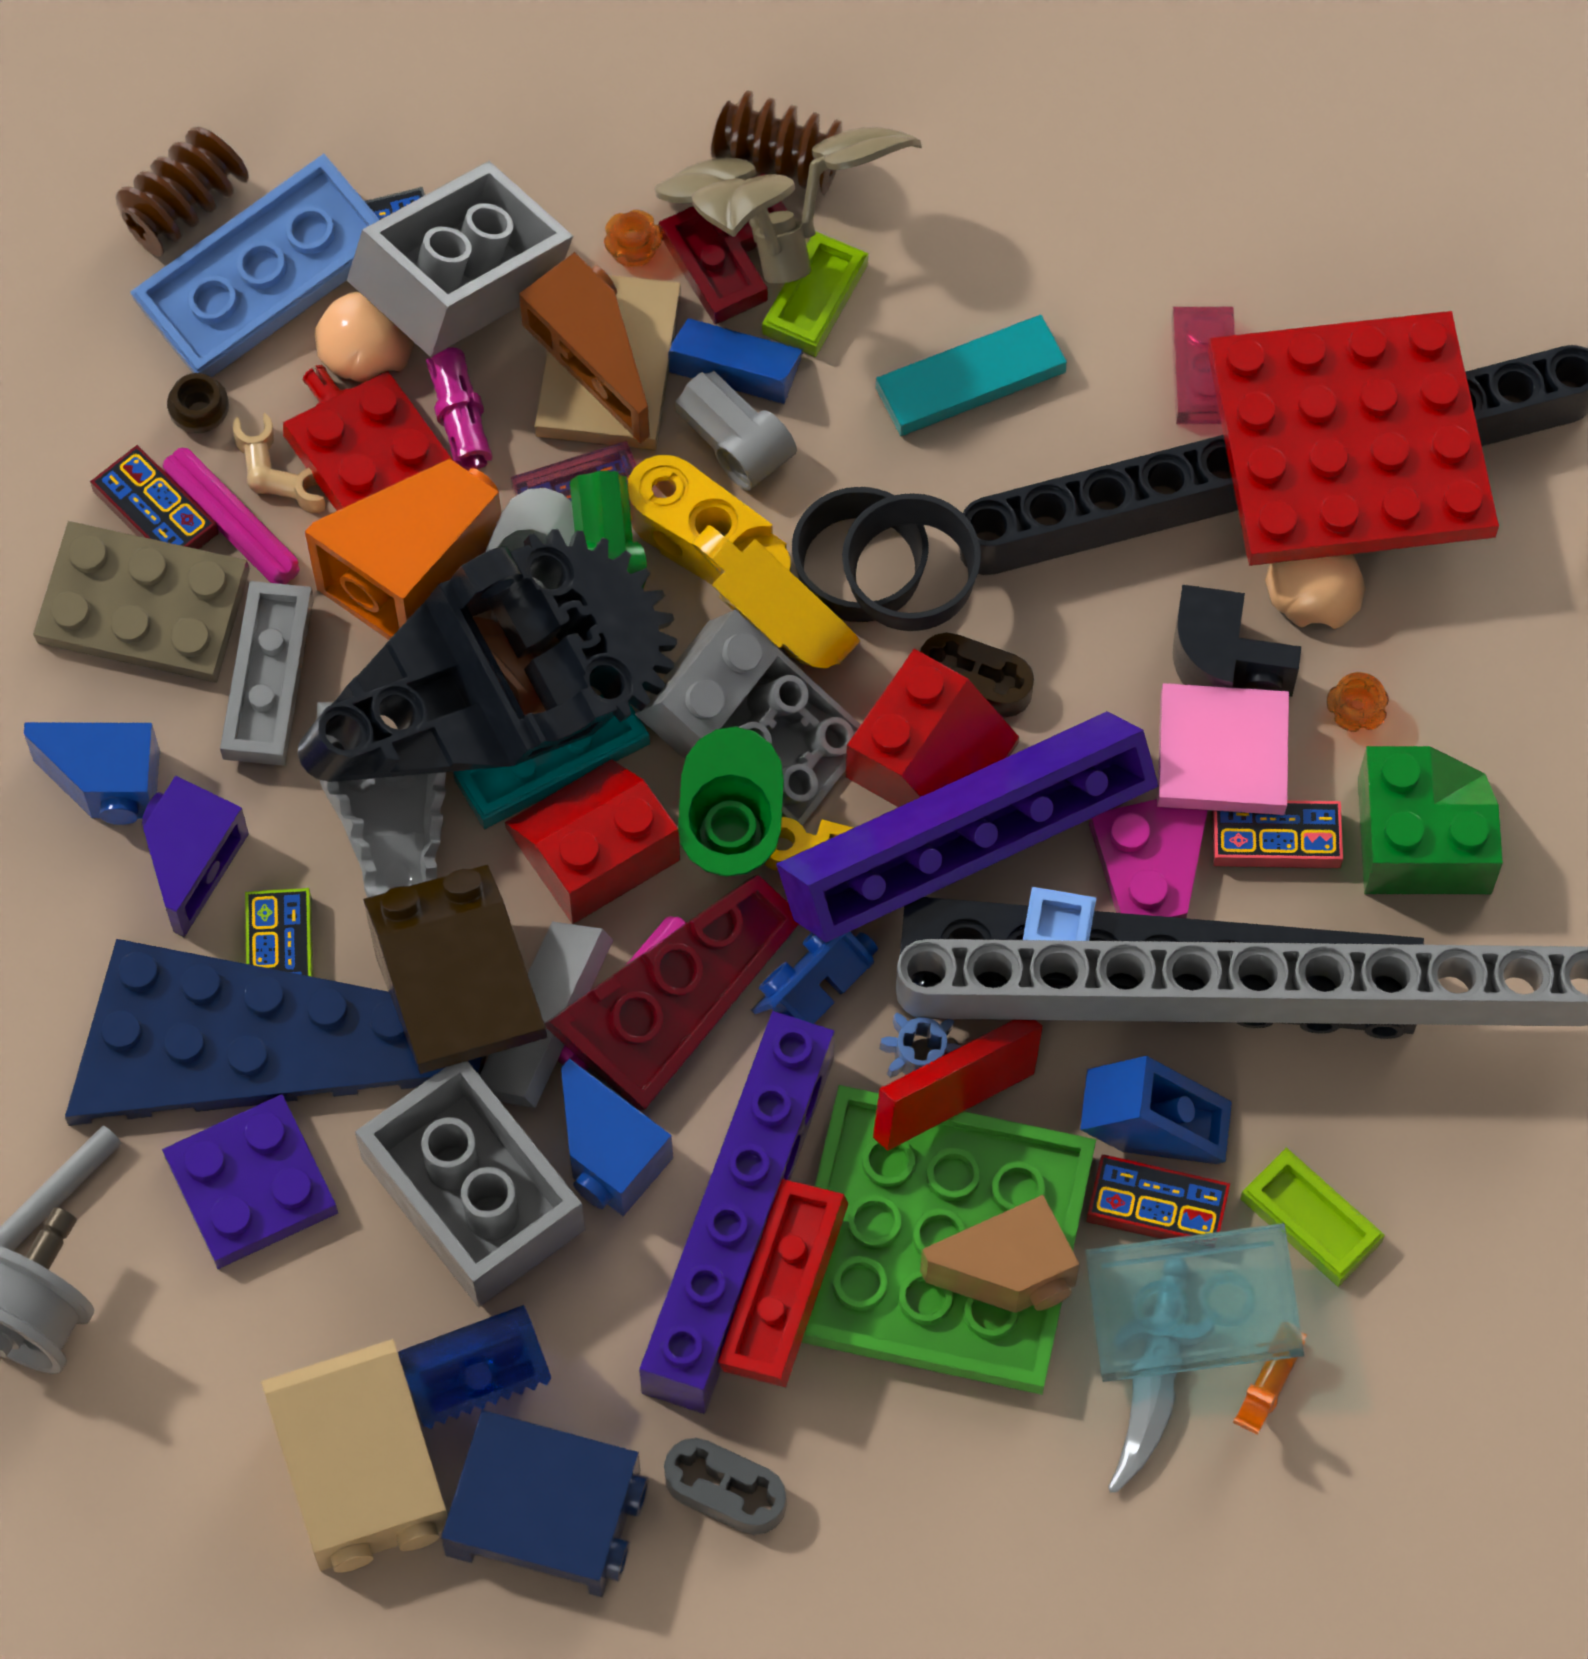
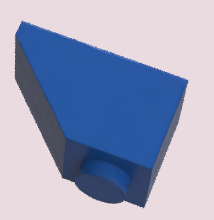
M24 723V736L33 761L92 819H102L107 823L116 825H127L136 822L138 819H143L145 809L152 797L157 793L160 748L152 723Z
M1148 1056L1087 1069L1080 1130L1125 1153L1219 1164L1226 1162L1232 1101Z
M568 1059L561 1067L571 1169L573 1179H575L573 1186L593 1206L604 1209L608 1204L624 1217L673 1159L672 1135L571 1059Z

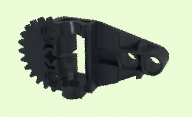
M552 529L546 536V544H543L533 533L528 535L523 541L524 547L510 551L508 546L489 550L468 563L461 565L450 580L438 584L426 601L389 639L365 668L350 681L337 699L325 708L299 743L298 757L300 763L308 774L318 780L327 782L511 767L592 736L614 716L619 722L625 721L631 715L629 703L639 711H642L651 702L646 691L657 695L666 685L656 673L667 675L674 667L675 662L661 652L672 651L677 645V638L659 631L669 627L674 621V616L671 613L654 611L653 608L666 595L663 590H643L642 585L651 573L646 568L630 574L627 571L631 554L628 551H624L616 559L611 560L608 558V540L603 537L592 551L588 550L584 531L577 530L571 537L569 546L566 545L560 531ZM533 578L539 580L545 588L538 585ZM492 609L518 658L544 649L555 636L560 641L548 651L532 659L524 668L546 710L545 712L529 713L525 716L472 616ZM591 686L598 689L602 693L604 698L597 695L591 688ZM381 715L391 719L397 726V729L388 726L382 720ZM326 735L333 736L339 740L344 750L333 746Z

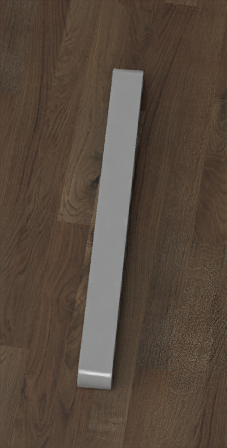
M924 939L906 946L900 954L897 964L896 995L904 1011L914 1017L930 1019L1587 1026L1588 995L1576 990L1571 980L1579 978L1588 980V947ZM929 971L937 974L942 981L933 987H922L912 982L910 977L917 972ZM985 972H996L1004 976L1008 983L1002 987L989 988L980 984L976 977ZM1049 973H1063L1070 977L1074 984L1063 989L1052 988L1045 984L1042 977ZM1119 973L1129 974L1136 978L1140 985L1128 990L1119 989L1112 985L1108 978ZM1183 974H1191L1200 978L1206 986L1199 990H1187L1180 987L1174 978ZM1247 975H1258L1266 979L1271 987L1264 991L1250 990L1244 986L1240 979ZM1317 975L1325 976L1332 980L1337 988L1329 992L1317 991L1309 985L1306 979ZM1381 976L1391 977L1398 981L1403 989L1394 993L1384 992L1372 980ZM1445 977L1457 978L1466 985L1468 991L1459 994L1449 992L1442 987L1439 979ZM1509 978L1523 979L1531 985L1534 992L1530 994L1516 993L1507 986L1505 980Z

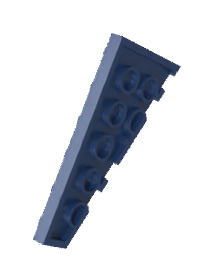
M116 939L65 1119L68 1126L90 1124L94 1118L126 1115L127 1119L152 1117V1112L193 1108L196 1112L255 1106L283 1094L286 1102L298 1101V1096L332 1092L333 1097L358 1094V1089L398 1085L401 1089L417 1088L444 1068L423 1074L419 1073L388 991ZM486 1056L468 1061L478 1075H480L484 1067Z

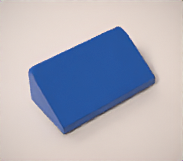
M688 318L672 342L668 352L669 372L693 379L701 372L708 374L715 371L735 391L785 404L803 355V349Z

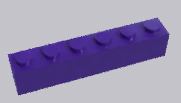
M1106 711L777 863L778 872L794 921L824 942H829L1159 787L1144 730Z

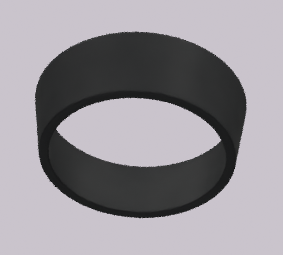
M849 487L830 492L810 505L802 514L795 527L792 538V555L799 580L841 620L850 622L875 621L864 612L858 602L845 601L833 597L819 589L808 578L804 571L807 550L814 538L825 528L843 520L857 518L872 504L894 496L889 492L870 487ZM904 524L891 527L910 546L915 562V574L896 593L874 601L878 605L898 611L915 593L925 569L929 552L928 537L922 524Z
M917 493L890 496L865 509L848 530L842 552V562L846 578L856 601L864 612L878 623L901 631L927 630L939 626L954 617L966 604L972 592L981 561L979 540L967 517L956 507L940 498ZM904 524H922L944 532L958 544L965 556L968 567V581L966 585L949 602L924 612H898L878 605L860 590L856 582V568L859 557L866 545L875 536L891 527Z

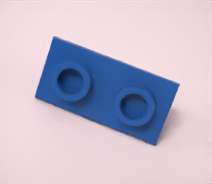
M848 932L829 942H824L813 933H810L802 943L808 952L793 967L788 962H784L761 983L759 989L765 996L751 1011L754 1014H758L772 1009L775 1012L814 1024L835 1003L819 984L826 979L839 994L845 993L874 964L872 956L878 951L877 945L863 932H859L856 936Z

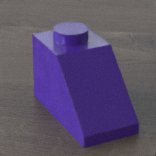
M175 775L165 793H156L148 803L143 815L142 825L173 932L185 937L246 840L249 832L242 807Z

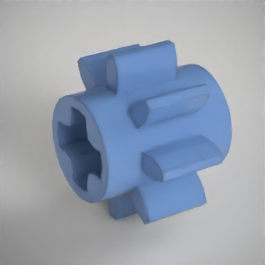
M897 1012L892 1022L894 1028L899 1033L898 1038L889 1036L881 1038L879 1049L887 1053H895V1060L891 1063L887 1073L891 1078L901 1072L907 1075L961 1046L947 1043V1035H949L954 1025L953 1019L944 1020L941 1024L926 1017H918L907 1021L903 1015ZM915 1036L927 1038V1047L932 1050L929 1051L926 1060L914 1059V1048L909 1046H912Z

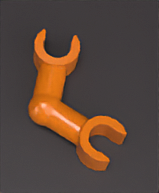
M1284 1323L1282 1324L1254 1385L1251 1384L1246 1392L1247 1395L1233 1420L1234 1424L1256 1435L1259 1434L1268 1414L1277 1407L1278 1396L1299 1357L1307 1334Z

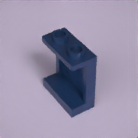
M481 1410L441 1536L445 1555L472 1563L475 1554L583 1583L588 1586L589 1594L603 1597L608 1579L618 1582L621 1579L630 1546V1541L621 1539L628 1515L639 1517L648 1489L649 1477L640 1475L639 1452Z

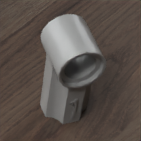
M715 371L708 374L703 372L698 374L686 384L684 391L675 401L676 412L715 449L716 458L725 473L735 484L746 491L759 484L797 452L796 443L792 435L774 414L767 410L757 413Z

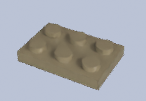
M68 521L33 636L39 644L217 683L250 567L245 559Z

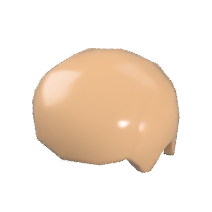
M360 292L344 295L331 303L315 328L314 336L317 354L322 363L335 376L345 379L350 378L361 383L385 371L401 372L406 367L414 347V342Z
M1354 554L1271 563L1265 578L1272 605L1301 628L1312 623L1327 624L1332 629L1344 626L1361 609L1366 590L1364 579Z

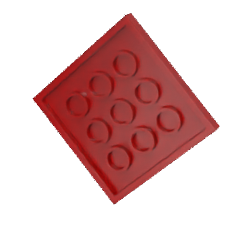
M1452 311L1209 338L1207 351L1249 566L1496 538L1499 523Z

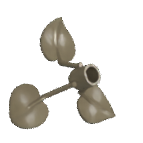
M878 127L848 130L819 142L812 148L813 157L816 159L810 163L801 221L795 220L794 213L791 211L768 213L767 208L777 204L794 192L793 180L787 176L777 174L752 178L756 175L755 166L751 162L739 158H716L694 164L656 185L655 191L656 196L664 201L693 203L694 208L702 217L732 237H735L749 221L754 242L757 243L764 280L769 283H786L801 279L812 270L805 238L815 235L813 218L820 175L827 169L842 170L852 168L911 146L922 148L921 140L897 130Z

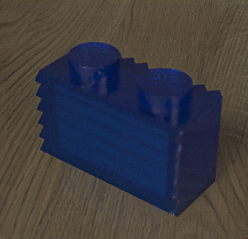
M524 1305L398 1351L402 1369L422 1424L430 1429L433 1428L436 1421L445 1424L448 1416L458 1420L461 1411L471 1415L474 1406L483 1410L487 1401L496 1405L500 1397L509 1400L513 1392L522 1395L526 1387L535 1391L539 1382L548 1386L552 1378L532 1321Z

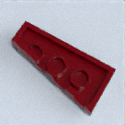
M757 874L747 879L544 1023L545 1027L624 1100L639 1111L645 1110L799 924L793 919L789 903Z

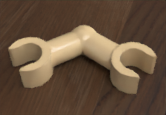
M266 413L263 414L264 431L254 437L247 436L242 432L240 419L236 417L233 422L234 441L237 448L245 454L248 472L247 484L250 489L255 493H270L294 498L298 506L309 513L326 511L324 497L309 494L305 491L310 486L318 485L313 478V472L310 468L304 469L299 474L272 469L269 449L274 441V432L271 418Z

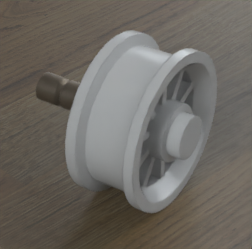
M54 1207L44 1223L45 1229L40 1230L26 1256L0 1246V1357H7L26 1367L51 1374L60 1373L66 1364V1357L61 1350L75 1325L87 1324L95 1312L93 1305L81 1292L49 1270L64 1244L63 1239L69 1236L77 1222V1219L72 1214L61 1208Z

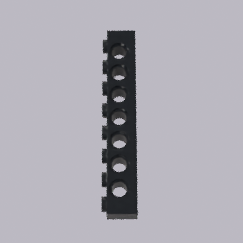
M922 897L904 906L900 954L906 946L924 939L1023 940L1029 905ZM1094 911L1089 941L1424 945V938L1102 911ZM929 971L917 972L910 977L912 982L922 987H933L942 981L937 974ZM985 972L976 977L980 984L989 988L1002 987L1008 983L1004 976L996 972ZM1049 973L1042 977L1045 984L1052 988L1063 989L1074 984L1071 978L1063 973ZM1119 973L1108 978L1110 983L1119 989L1128 990L1140 985L1136 978L1129 974ZM1183 974L1174 978L1180 987L1187 990H1199L1206 986L1195 975ZM1247 975L1240 979L1244 986L1250 990L1264 991L1271 987L1266 979L1258 975ZM1317 975L1306 979L1309 985L1317 991L1329 992L1337 988L1334 982L1325 976ZM1381 976L1372 980L1384 992L1394 993L1403 989L1398 981L1391 977ZM1236 1022L1248 1028H1265L1273 1024ZM1282 1023L1300 1025L1301 1029L1318 1034L1332 1033L1339 1028L1365 1030L1367 1035L1379 1039H1393L1403 1034H1414L1417 1025Z

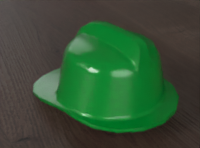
M739 727L716 729L700 738L685 759L681 774L678 818L680 845L690 861L708 873L724 877L748 874L763 866L775 852L781 833L784 788L782 763L772 744L755 731Z

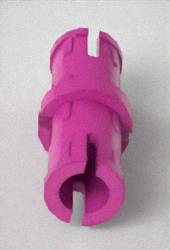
M448 347L426 360L437 395V403L434 406L437 422L445 428L453 461L467 471L471 468L480 469L488 464L487 461L492 460L491 449H489L482 426L481 416L484 412L482 399L479 394L474 392L471 385L464 352L459 348Z

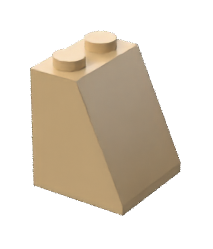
M393 1339L261 1381L320 1571L332 1567L338 1573L353 1571L369 1564L374 1559L372 1554L399 1546L401 1551L417 1550L439 1539L438 1533L444 1530L448 1516Z

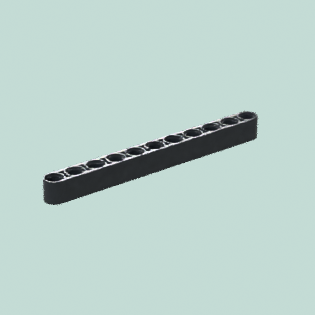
M1566 345L1465 371L1481 446L1573 423L1584 418L1588 413V349L1586 347ZM1560 381L1574 382L1579 387H1569ZM1510 395L1513 397H1517L1522 402H1511L1506 400L1502 396ZM1224 435L989 495L971 502L964 509L963 514L972 524L976 534L991 532L1000 537L992 541L978 538L981 549L978 574L994 575L1238 511L1232 478L1222 479L1212 474L1214 471H1225L1231 474ZM1166 486L1176 492L1173 494H1162L1152 488ZM1107 501L1115 504L1117 508L1105 510L1098 508L1094 503ZM1047 516L1056 519L1059 523L1043 525L1034 519ZM959 547L960 559L967 567L965 556Z

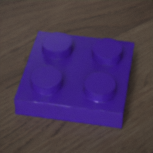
M283 1094L162 1149L169 1168L217 1269L338 1214L336 1203Z

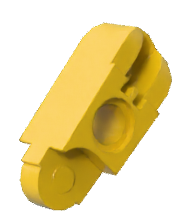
M657 455L643 460L634 467L627 484L631 524L642 540L660 550L662 555L712 585L721 573L692 545V542L708 525H711L717 531L725 533L724 537L741 552L756 539L791 572V558L787 550V543L773 534V524L689 462L673 455ZM654 485L667 498H657L652 491Z
M708 525L692 542L695 549L721 573L719 578L712 584L720 593L719 598L732 611L736 609L777 648L781 647L790 657L801 664L825 669L835 664L840 665L860 643L861 640L756 539L741 552L719 531Z

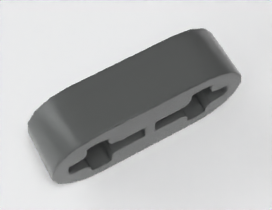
M700 1438L684 1439L675 1444L668 1452L664 1463L666 1487L672 1497L680 1503L741 1532L752 1535L764 1534L773 1530L783 1519L786 1510L785 1486L779 1476L770 1469ZM697 1458L705 1459L706 1473L710 1477L721 1481L718 1486L705 1479L698 1478L692 1487L683 1484V1471L678 1466L681 1463L692 1466ZM758 1486L765 1487L767 1489V1502L772 1505V1508L769 1510L765 1507H759L754 1515L746 1514L744 1512V1499L729 1491L731 1487H734L746 1494H753Z

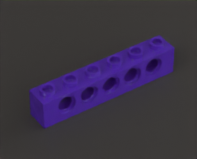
M772 1011L640 1365L639 1373L642 1394L702 1414L706 1413L721 1371L718 1360L781 1179L789 1181L791 1179L834 1061L835 1030Z

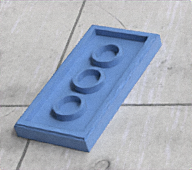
M322 154L134 288L130 293L136 304L190 371L213 377L347 281L362 229L380 219L328 157Z

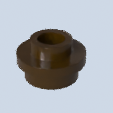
M192 373L183 376L175 383L168 395L167 408L171 420L180 429L192 433H203L216 428L223 422L229 410V400L227 392L220 382L203 373ZM197 402L209 404L200 410L189 409L191 405Z

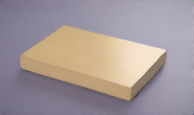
M608 275L617 290L616 298L648 404L650 437L640 444L548 351L535 421L536 437L657 450L669 373L668 352L674 341L681 297V283Z

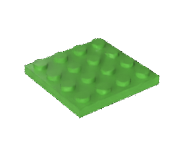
M839 1085L815 1187L843 1193L849 1205L801 1343L1043 1395L1062 1302L1042 1311H1037L1034 1306H1030L1014 1313L928 1284L920 1272L922 1249L1044 1195L1073 1250L1096 1139L963 1111L887 1151L873 1138L879 1093Z

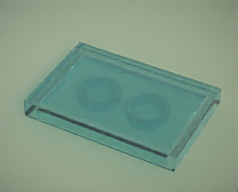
M1285 1223L1085 1250L1103 1382L1304 1356Z

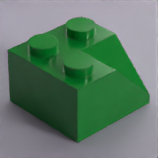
M1366 746L1358 775L1364 894H1492L1503 860L1499 804L1486 774L1431 746Z

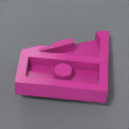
M1157 799L1111 809L1089 820L1091 834L1116 913L1187 918L1208 810L1157 807Z

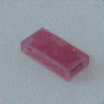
M1234 306L1173 307L1171 324L1176 424H1222L1207 350L1209 338L1235 335Z

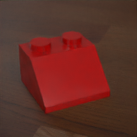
M914 648L848 742L846 778L891 804L900 807L1009 757L1019 743V736L968 678Z
M613 759L504 822L505 828L572 924H575L680 861L678 827L646 782Z

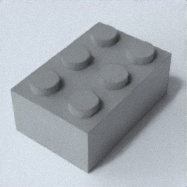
M488 161L362 229L347 281L424 352L432 357L520 307L519 293L566 258L573 235Z
M468 1061L445 1067L355 1131L363 1162L478 1308L585 1231L583 1208L580 1200Z

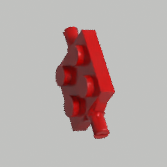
M323 365L315 366V372L313 368L309 369L304 374L302 380L319 403L315 407L283 422V436L306 469L310 468L313 472L314 480L336 511L443 461L452 460L389 371L354 388L340 390L328 374L326 368Z

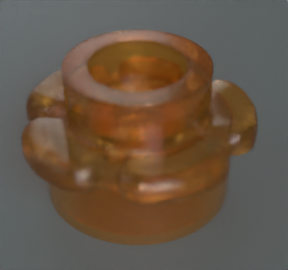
M631 210L624 214L617 213L605 225V232L607 233V236L604 238L605 248L618 263L624 266L638 267L648 263L655 256L657 249L662 243L663 236L659 226L654 224L653 216L642 210ZM636 232L638 236L631 238L627 237V234Z
M1355 672L1343 677L1337 686L1330 689L1326 703L1329 712L1335 715V723L1342 729L1358 732L1360 728H1365L1371 731L1379 727L1386 719L1387 713L1384 709L1389 703V698L1386 690L1377 678L1367 673ZM1358 700L1364 706L1357 709L1353 707L1352 702Z

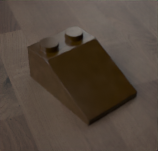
M488 864L472 869L456 870L447 876L411 886L395 887L385 893L363 899L376 960L420 1074L548 1038L504 901Z

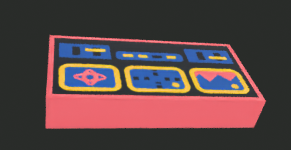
M1287 800L1285 815L1212 810L1213 866L1341 868L1343 861L1341 801Z

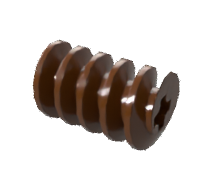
M747 90L737 105L729 100L723 106L712 137L711 157L713 159L726 158L730 153L731 158H739L751 162L753 159L756 173L760 175L768 174L774 167L777 175L787 176L790 179L797 174L798 185L806 190L810 163L816 159L813 157L812 148L819 142L841 133L842 121L836 119L824 134L820 132L819 113L813 112L804 126L797 125V106L791 105L783 117L779 119L775 117V99L769 97L758 112L753 110V92ZM827 169L820 175V191L823 195L828 191L836 170Z
M202 127L191 128L185 136L186 143L183 141L175 142L168 150V157H157L153 161L151 172L145 171L136 175L133 180L134 188L131 186L122 187L116 194V204L127 228L134 238L153 256L161 257L165 252L158 238L160 234H163L172 242L177 243L181 240L182 234L175 222L177 219L193 228L199 224L198 216L192 206L197 204L209 213L216 209L217 205L210 193L212 189L226 198L233 195L234 190L227 178L228 175L231 174L242 183H247L249 179L248 170L240 156L222 138L210 130Z

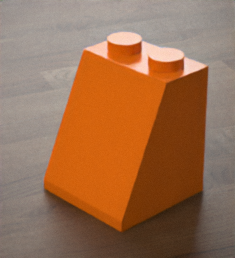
M448 459L313 522L305 530V536L317 590L389 640L426 601L438 584L450 580L461 565L486 552L488 543L501 515L497 486L480 470L471 468L467 471L453 460Z

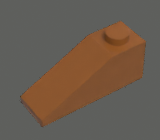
M574 252L519 293L522 326L641 444L650 437L648 404L616 298V287L602 268L597 265L591 268Z

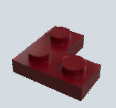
M782 201L767 208L768 213L788 211ZM694 206L658 222L661 239L714 325L768 301V287L746 254V252L757 248L749 221L735 237L707 221L696 211Z

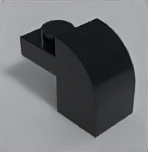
M1183 584L1173 642L1174 667L1183 685L1288 691L1289 696L1292 697L1299 670L1302 647L1239 638L1245 593Z

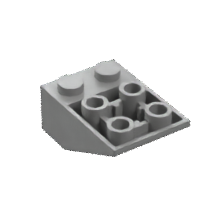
M736 609L707 622L675 662L673 669L663 677L662 680L666 684L657 695L651 693L648 696L651 702L642 711L637 710L635 712L639 719L685 759L700 738L716 729L739 727L758 733L772 744L782 763L784 778L782 817L792 818L802 826L846 770L847 744L861 725Z

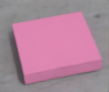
M1163 683L1160 694L1157 807L1285 815L1288 787L1289 692Z

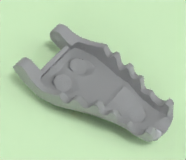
M317 702V718L333 702ZM326 735L333 746L344 750L339 740L333 736ZM446 772L339 782L320 780V784L341 820L359 861L367 898L385 893L395 887L411 886L437 878L435 856L440 845L443 814H440V809L446 794Z

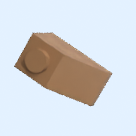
M1041 1195L922 1249L920 1272L928 1284L1017 1313L1030 1306H1034L1037 1311L1046 1310L1068 1298L1072 1293L1070 1288L1076 1286L1080 1264L1044 1195Z

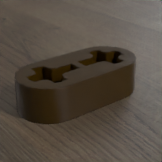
M948 632L935 634L927 639L921 647L920 652L938 662H943L946 655L956 657V667H951L950 669L968 678L1002 717L1016 716L1023 712L1030 704L1034 675L1032 668L1021 657L959 634ZM1005 676L1013 677L1015 679V688L1010 687L1006 695L995 692L996 683H1001Z

